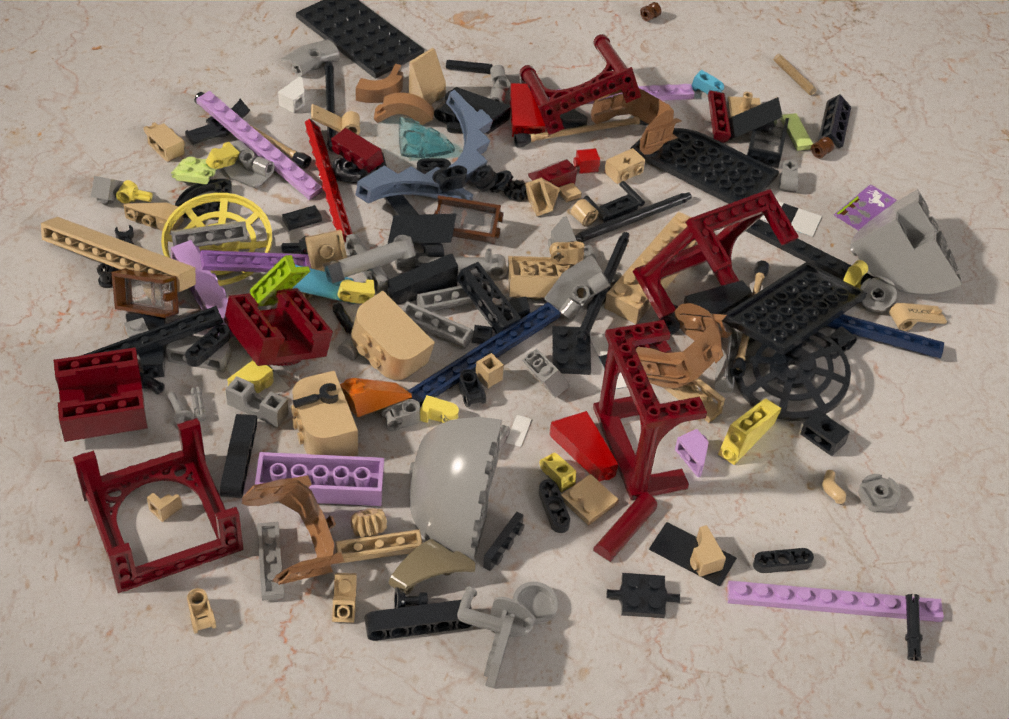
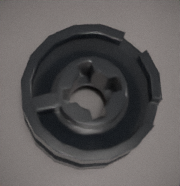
M490 165L479 167V171H475L471 177V181L477 185L481 192L491 189L499 179L497 173L493 171Z

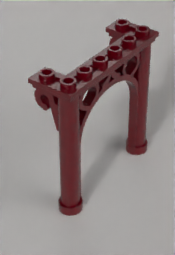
M597 35L593 41L594 47L606 62V67L597 76L583 84L567 89L551 90L544 87L532 66L525 65L520 69V77L528 84L538 104L548 135L564 129L560 118L561 114L620 89L626 103L641 97L633 68H627L606 35Z

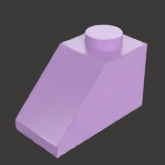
M695 429L677 438L675 451L693 473L700 477L709 442L705 435H702L698 429Z

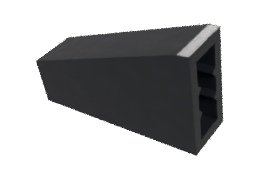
M458 87L445 94V100H447L449 93L455 90L476 112L482 109L488 114L493 122L486 134L491 133L510 120L511 106Z
M453 253L389 279L386 294L398 305L407 301H416L417 294L457 287L458 264Z
M741 280L687 295L684 298L683 304L691 303L704 308L711 314L723 315L749 299L752 292L750 287Z
M126 314V322L143 318L148 331L167 324L164 317L146 314ZM166 345L137 355L144 374H151L153 378L165 377Z

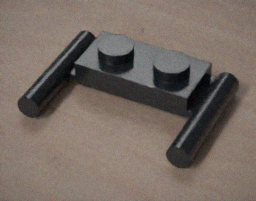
M621 181L619 186L627 195L603 204L600 207L589 196L583 198L598 210V217L603 222L633 212L638 209V206L642 207L645 201L625 181Z

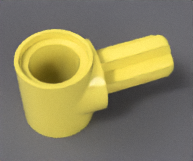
M130 180L124 181L116 193L118 201L124 204H128L131 201L135 202L136 199L151 202L153 194L150 192L138 190L137 185Z

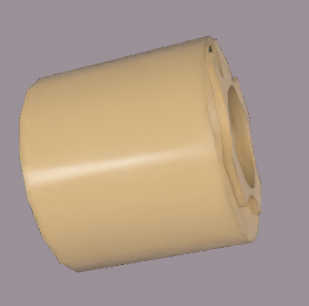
M581 199L572 207L571 215L583 226L587 227L597 219L598 210L586 199Z

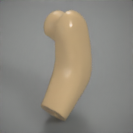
M827 470L822 483L823 490L837 504H843L846 501V493L835 483V472Z

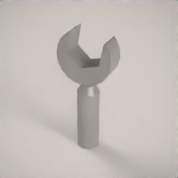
M174 392L168 394V398L176 412L174 422L177 429V424L184 420L195 419L192 412L183 410Z

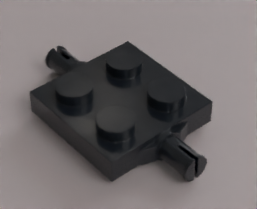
M622 573L620 590L607 589L606 598L619 599L621 616L665 618L666 603H680V594L667 593L664 575Z

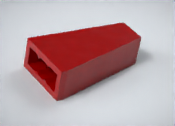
M511 83L512 137L518 133H545L544 121L528 84Z
M587 411L551 422L549 432L551 438L595 479L600 482L610 480L616 476L618 463Z

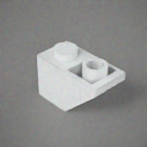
M301 76L278 92L279 105L293 113L305 105L303 79Z

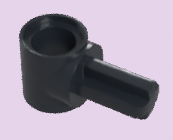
M304 236L299 240V243H282L281 251L283 253L308 254L305 237L308 236Z

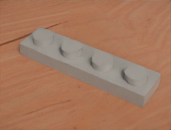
M279 522L258 523L262 601L283 599V584L279 585L276 582H272L275 576L282 572Z

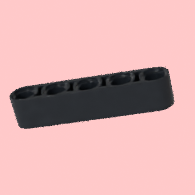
M236 414L220 485L221 497H243L257 430V415Z
M461 600L372 611L364 617L367 638L372 641L466 629L473 625L461 622L457 617Z

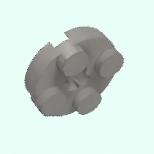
M878 276L867 279L860 288L867 292L866 298L861 301V304L871 312L885 313L896 302L897 292L895 285L886 277ZM879 291H881V295L883 296L881 298H875V295H873V293H878Z
M871 474L863 479L858 493L862 502L868 506V509L876 513L895 508L899 502L901 490L893 479L883 478L881 474ZM876 490H878L879 492H883L884 494L879 495L876 493Z

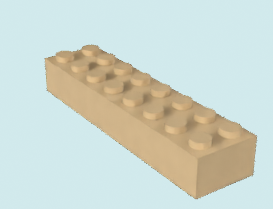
M678 211L607 292L605 309L634 324L638 323L652 305L632 271L637 267L647 264L687 227L685 222L691 217ZM693 240L685 249L698 245L696 240ZM679 273L661 279L663 288L666 289Z

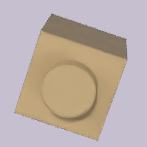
M492 353L476 362L477 377L487 389L502 381L504 364Z

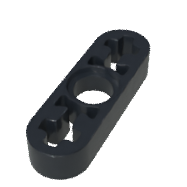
M220 324L207 332L186 350V363L192 367H197L204 363L230 340L229 327ZM206 343L213 344V346L209 348L203 347V345Z
M550 479L543 480L539 485V496L551 528L557 533H565L570 527V516L555 481ZM545 488H548L549 490H551V496H550V497H549V492H548V490L545 489ZM557 503L560 508L552 509L549 507V504ZM559 515H560V521H561L562 523H564L563 525H561L560 522H557Z
M807 548L762 551L755 555L753 568L759 573L804 570L811 567L814 555ZM784 557L789 563L782 564L778 561V558Z

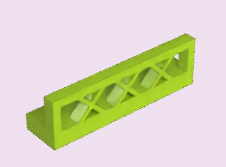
M285 255L250 289V293L258 303V307L274 306L278 302L276 297L277 290L292 289L310 272L309 266L296 267L292 255Z

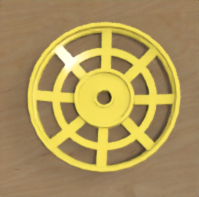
M210 193L190 199L169 216L162 231L161 244L163 254L169 258L171 257L168 250V241L173 242L172 235H170L171 229L185 213L191 220L185 229L194 228L195 226L203 227L205 226L203 221L212 218L219 219L218 223L211 225L225 224L226 218L237 222L246 221L251 242L236 241L222 243L219 246H200V251L239 252L240 249H250L249 252H255L257 248L266 247L265 253H270L272 246V229L263 210L251 200L230 193ZM220 202V211L206 213L198 217L192 210L194 207L205 203ZM228 202L242 205L254 213L245 220L237 214L227 212ZM260 218L266 229L267 240L256 242L255 231L251 225ZM210 270L211 273L214 272L216 276H217V275L229 274V273L234 272V271H212V270ZM243 272V274L230 279L218 280L219 286L232 284L245 279L254 272Z

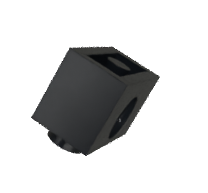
M817 410L804 422L800 435L830 456H833L845 445L850 431L835 422L828 415Z

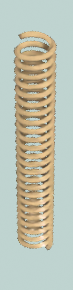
M781 54L775 56L773 60L809 95H813L816 92L815 87Z

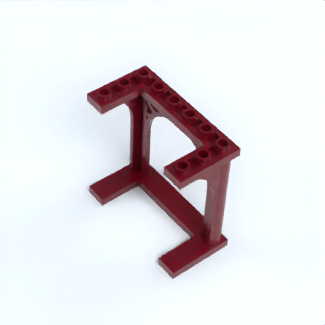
M771 189L689 218L685 222L687 227L647 264L637 267L632 271L659 319L673 314L676 310L661 284V279L707 262L721 286L739 281L732 268L731 257L734 243L742 233L763 215L781 245L799 238ZM724 228V229H723L720 233H718L717 235L714 233V231H717V230H720V229ZM693 240H696L698 245L685 249Z
M664 320L607 329L605 331V337L609 346L600 400L593 404V410L609 449L618 463V471L630 500H636L644 492L656 496L688 489L689 483L682 468L651 474L656 450L662 438L674 427L682 422L703 419L707 416V411L700 396L662 404L659 403L634 346L670 340L671 334ZM621 373L631 396L614 399L617 379ZM640 415L641 433L635 455L620 419Z
M198 418L177 424L181 444L180 451L109 472L102 476L100 475L94 450L73 457L84 501H88L108 556L117 593L244 550L239 511L237 507L225 509L206 464L201 426ZM186 469L182 476L175 475V472ZM157 481L177 482L192 489L200 498L217 539L135 567L129 542L124 544L117 524L118 510L124 499L135 489ZM115 491L121 492V495L117 497L108 495Z

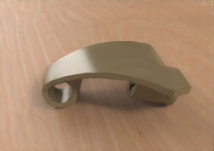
M429 539L414 549L401 562L391 575L389 585L394 589L399 587L400 590L408 595L413 591L417 583L441 574L449 576L455 572H475V561L459 551L451 552L434 539Z

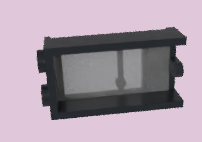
M789 118L785 119L783 128L775 126L770 131H763V129L758 128L752 130L747 155L770 167L779 168Z

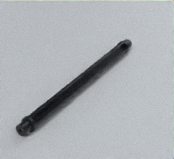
M327 61L324 67L326 110L335 114L334 66L331 61ZM327 127V146L329 151L333 152L331 138L336 135V130Z
M691 193L675 195L578 232L575 238L577 242H584L681 205L692 198Z
M623 232L619 237L604 271L610 285L628 245L630 237L628 232ZM609 287L594 295L578 331V342L584 343L586 338L589 337Z

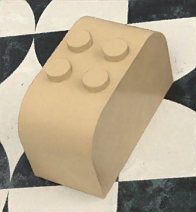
M384 291L364 302L357 310L351 332V340L358 352L370 361L372 367L377 369L382 375L392 380H403L428 364L435 342Z
M335 371L299 380L293 387V400L312 394H319L320 387L327 383L336 385V390L328 391V394L338 395L339 398L333 404H326L319 399L317 402L297 408L294 407V404L291 405L294 417L292 418L294 430L298 429L299 431L297 433L299 444L304 445L307 454L357 456L358 429Z

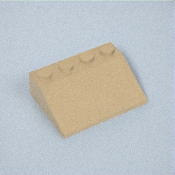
M508 256L509 297L516 299L526 296L537 300L545 298L561 274L574 265L554 264L551 261V257ZM584 288L578 290L580 298H583Z

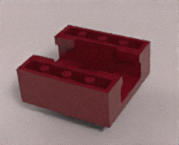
M298 288L277 290V308L269 310H259L258 303L250 293L229 295L224 322L257 366L295 365V363L297 364L301 360L327 357L333 331Z
M136 347L53 360L60 402H57L59 423L64 442L148 429Z

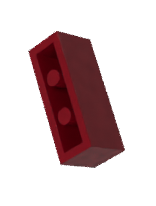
M346 127L331 138L332 150L335 154L341 155L348 162L354 163L368 173L384 162L381 148Z

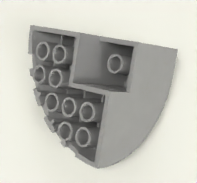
M918 189L870 220L855 234L851 241L850 250L853 255L866 262L869 272L875 277L882 276L891 280L895 285V289L915 294H933L951 290L962 285L960 274H956V271L959 269L950 249L947 250V241L942 231H938L939 226L933 216H929V207Z
M484 417L459 418L434 427L422 439L415 462L411 463L409 474H412L409 498L410 510L417 529H420L421 535L426 541L434 539L451 552L459 551L475 561L485 526L489 491L499 459L502 420Z

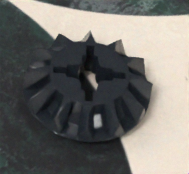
M505 170L497 173L499 179L489 189L492 193H498L500 190L503 191L512 183L513 175L510 171Z
M516 179L504 189L505 195L512 200L519 201L528 198L524 180L518 181Z

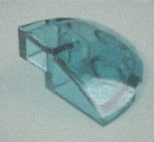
M400 116L399 148L401 156L431 158L455 151L453 144L448 139L443 140L440 137V132L432 127L425 129L420 125L419 121Z

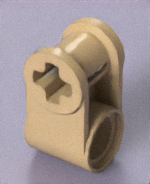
M577 241L554 242L549 248L551 261L558 265H576L584 260V243Z
M200 588L192 589L187 595V602L194 634L202 629L216 628L213 610L210 607L206 591Z

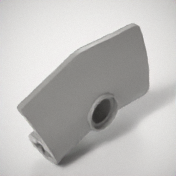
M327 39L301 46L281 58V61L291 62L294 72L298 76H302L310 70L320 69L322 62L339 60L340 55L335 44Z
M495 65L490 69L493 82L490 99L510 106L511 83H521L520 74L507 75L502 65Z
M240 140L232 144L240 154L234 165L222 169L233 180L254 188L260 186L273 173L275 168L274 162L255 156L254 152Z
M590 255L564 271L544 300L559 309L564 316L573 320L586 301L609 287L610 283L594 257ZM580 288H585L587 292L584 298L578 296Z

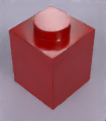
M596 148L576 150L573 164L577 167L579 174L599 172L600 157Z

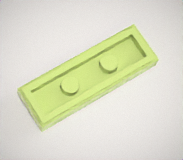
M797 113L782 115L783 117L780 120L783 125L785 119L789 118L787 133L796 150L811 149L813 143Z

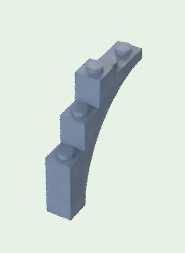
M453 90L449 93L446 104L455 113L460 122L464 146L462 154L449 167L456 165L464 166L467 169L465 182L467 183L471 180L475 171L478 172L479 167L486 165L488 162L481 154L487 150L490 143L485 133L490 130L493 120L482 109L476 112L461 95Z
M384 165L357 182L355 195L369 204L378 199L395 195H420L436 199L440 195L472 200L474 194L464 188L447 192L441 191L439 184L435 183L432 179L434 172L440 169L438 167L423 174L410 166L398 174Z

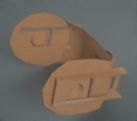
M640 88L641 97L628 103L625 102L621 89L594 100L591 117L595 124L606 122L615 116L628 114L639 117L640 120L649 124L640 139V150L644 155L652 154L661 148L665 142L678 138L673 135V130L676 123L682 122V120L678 118L673 119L674 110L670 105Z
M691 303L681 304L675 310V318L680 322V329L683 333L693 339L694 342L683 352L664 353L651 348L637 347L636 352L650 383L660 387L680 388L697 379L714 361L717 363L724 356L721 337L728 338L732 334L725 332L722 323L726 315L711 314L704 308Z
M308 475L253 485L242 498V504L246 506H262L280 502L299 513L310 533L317 557L299 562L277 574L272 582H276L279 585L332 573V564L345 562L341 552L333 554L334 542L330 529L336 523L332 516L325 519L312 490L309 489L312 484Z

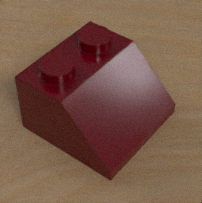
M566 159L528 173V177L532 181L543 178L553 185L561 187L570 183H576L577 168Z

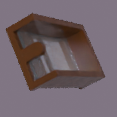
M438 195V206L434 214H457L452 237L489 242L495 245L496 238L499 239L501 228H498L499 222H503L504 212H501V205Z
M127 268L112 272L115 309L164 318L179 314L176 276L134 271Z

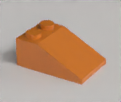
M349 378L340 384L349 409L356 417L364 416L412 398L411 393L395 382Z

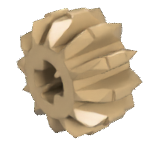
M367 508L355 512L351 516L350 523L355 536L370 537L383 533L387 528V519L382 509Z

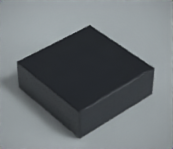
M475 325L472 343L482 344L492 338L493 327Z

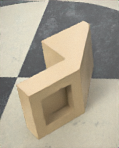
M335 573L332 622L355 621L357 573Z

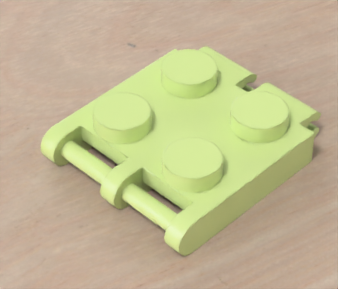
M187 157L171 172L173 174L171 177L176 178L177 181L207 184L209 178L216 174L215 171L217 169L209 167L206 164L207 159Z

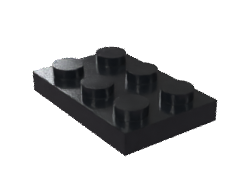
M552 327V364L561 374L591 375L590 334L584 343L578 342L577 337L580 327Z

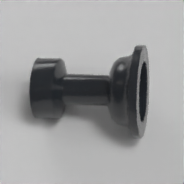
M675 312L660 319L665 321L670 334H675L679 331L680 322L675 318Z
M399 587L395 588L394 608L405 607V605L428 604L427 592H419L418 596H406L405 592L400 590Z

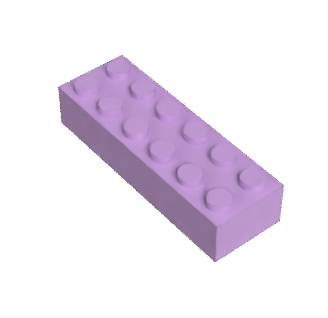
M259 453L255 485L308 475L312 484L309 489L312 490L318 503L382 506L384 458Z

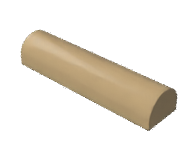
M420 529L335 541L336 553L341 552L345 561L338 564L410 554L422 544Z

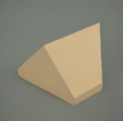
M543 178L525 183L528 201L536 216L553 211L560 188Z

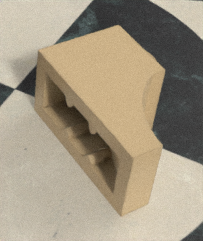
M708 526L699 527L696 538L698 547L693 549L690 564L697 571L699 577L722 570L726 557Z

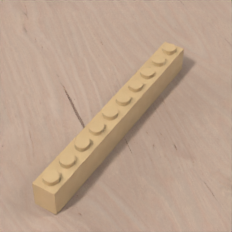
M55 217L41 223L42 240L120 270L127 268L134 271L176 276L178 292L196 285V273L193 266L60 217Z

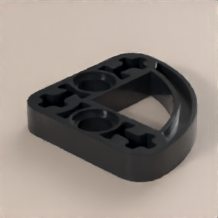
M210 179L207 184L196 183L187 188L178 197L175 206L179 207L190 199L208 191L214 190V193L232 194V182L228 179ZM220 202L205 203L194 207L193 211L198 217L206 213L219 210ZM205 209L203 212H198L197 210ZM186 213L183 214V218H189Z

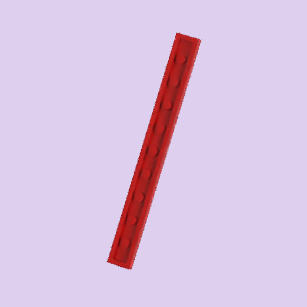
M309 118L305 121L306 133L309 136V144L313 149L312 154L316 159L315 165L319 170V177L323 183L322 188L326 193L325 199L330 207L329 212L333 217L332 223L336 230H342L343 240L346 243V237L352 234V230L321 128Z

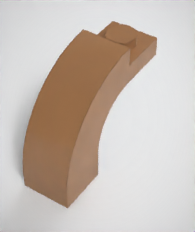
M395 64L390 75L382 80L360 78L356 86V101L380 103L383 102L385 96L400 93L403 89L401 65Z
M393 93L385 96L383 104L375 108L374 120L379 123L392 115L403 114L411 117L419 126H422L433 120L434 108L425 99L417 95Z

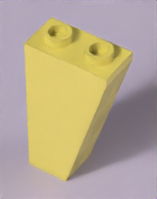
M766 398L730 425L718 455L735 465L775 424L781 408Z

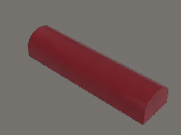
M709 90L708 102L713 138L725 143L731 136L725 93Z
M641 493L594 546L593 551L611 562L657 509L655 498L648 493Z

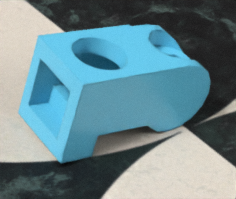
M703 70L698 72L691 85L694 91L699 89L707 95L709 90L716 92L724 90V84L720 80Z

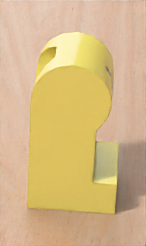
M226 142L220 149H211L206 164L213 169L234 165L240 152L230 142Z
M862 260L856 261L848 268L843 281L860 289L862 286L860 282L868 272L867 263Z
M348 279L343 280L338 290V298L345 302L363 304L375 295L374 280L366 279L365 283L354 282Z
M426 395L420 409V421L428 423V420L431 419L445 423L458 419L459 408L454 403Z
M552 453L539 461L544 474L549 475L556 482L560 492L576 484V470L557 453Z

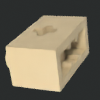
M632 148L607 159L605 173L618 184L621 181H626L643 173L645 159Z

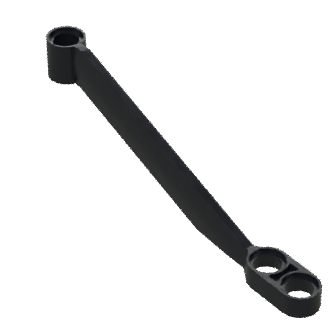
M383 152L382 155L384 162L377 166L376 170L383 167L384 165L387 167ZM404 195L384 198L397 215H419ZM421 243L424 253H428V257L444 256L442 243Z

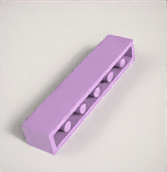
M192 240L171 247V259L195 267L196 285L189 289L202 311L217 306L223 319L222 324L226 325L224 322L228 303L226 291L223 286H219L214 272L202 270L199 247L195 246ZM230 330V338H231V337H233V336H235V335H234V334L232 333V331Z

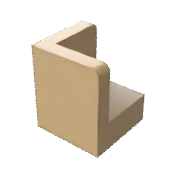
M152 493L147 497L149 510L161 522L182 509L181 497L178 494L174 496L167 494L160 499Z

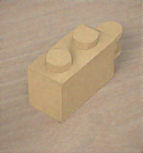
M154 122L151 126L144 127L148 144L167 162L185 154L184 140L178 137L173 129L169 128L165 123L158 125Z

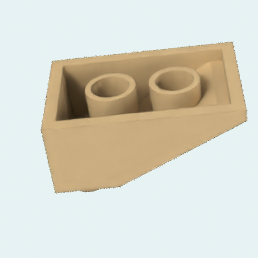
M434 48L429 49L409 63V93L425 99L430 105L442 99L446 94V81Z

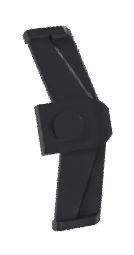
M241 98L231 108L242 119L251 111ZM212 116L206 119L207 125L185 131L186 137L193 145L215 137H225L231 133Z

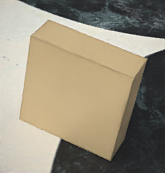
M574 183L558 187L560 188L559 194L566 203L581 198L582 193Z

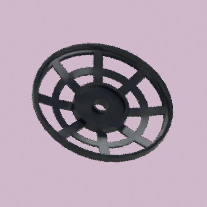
M816 332L813 335L825 342L827 341L832 347L824 348L816 341L808 338L803 342L813 345L818 351L809 353L807 350L802 349V342L784 355L775 352L772 357H763L761 354L768 346L762 345L757 350L755 356H745V363H753L752 368L756 382L746 387L743 378H735L740 393L751 406L754 407L761 402L752 393L762 387L769 394L781 399L779 404L781 411L777 419L805 421L817 410L824 414L829 413L846 396L850 385L851 371L845 353L832 339L820 332ZM750 338L747 348L756 340ZM839 353L844 362L845 377L834 373L833 361L829 354ZM824 356L827 361L828 370L817 367L815 359ZM758 363L770 364V373L762 377L759 372ZM795 365L798 368L794 370L790 369L788 366ZM816 374L826 377L818 388H815L811 382ZM775 380L778 384L784 386L783 392L772 388L767 383ZM832 380L842 383V388L838 394L825 404L820 394L827 389ZM805 386L808 391L803 394H790L792 388ZM813 398L818 407L808 411H786L788 401H802Z

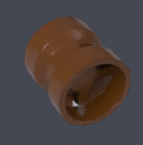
M652 2L640 9L642 19L647 22L660 16L662 12L657 2Z
M823 137L811 146L812 154L819 159L834 150V143L829 137Z

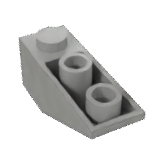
M537 348L529 352L522 360L555 398L570 386L561 372Z

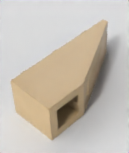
M166 202L129 203L123 205L126 219L163 231L169 216L178 208V206ZM183 215L177 220L171 231L177 230L184 221Z

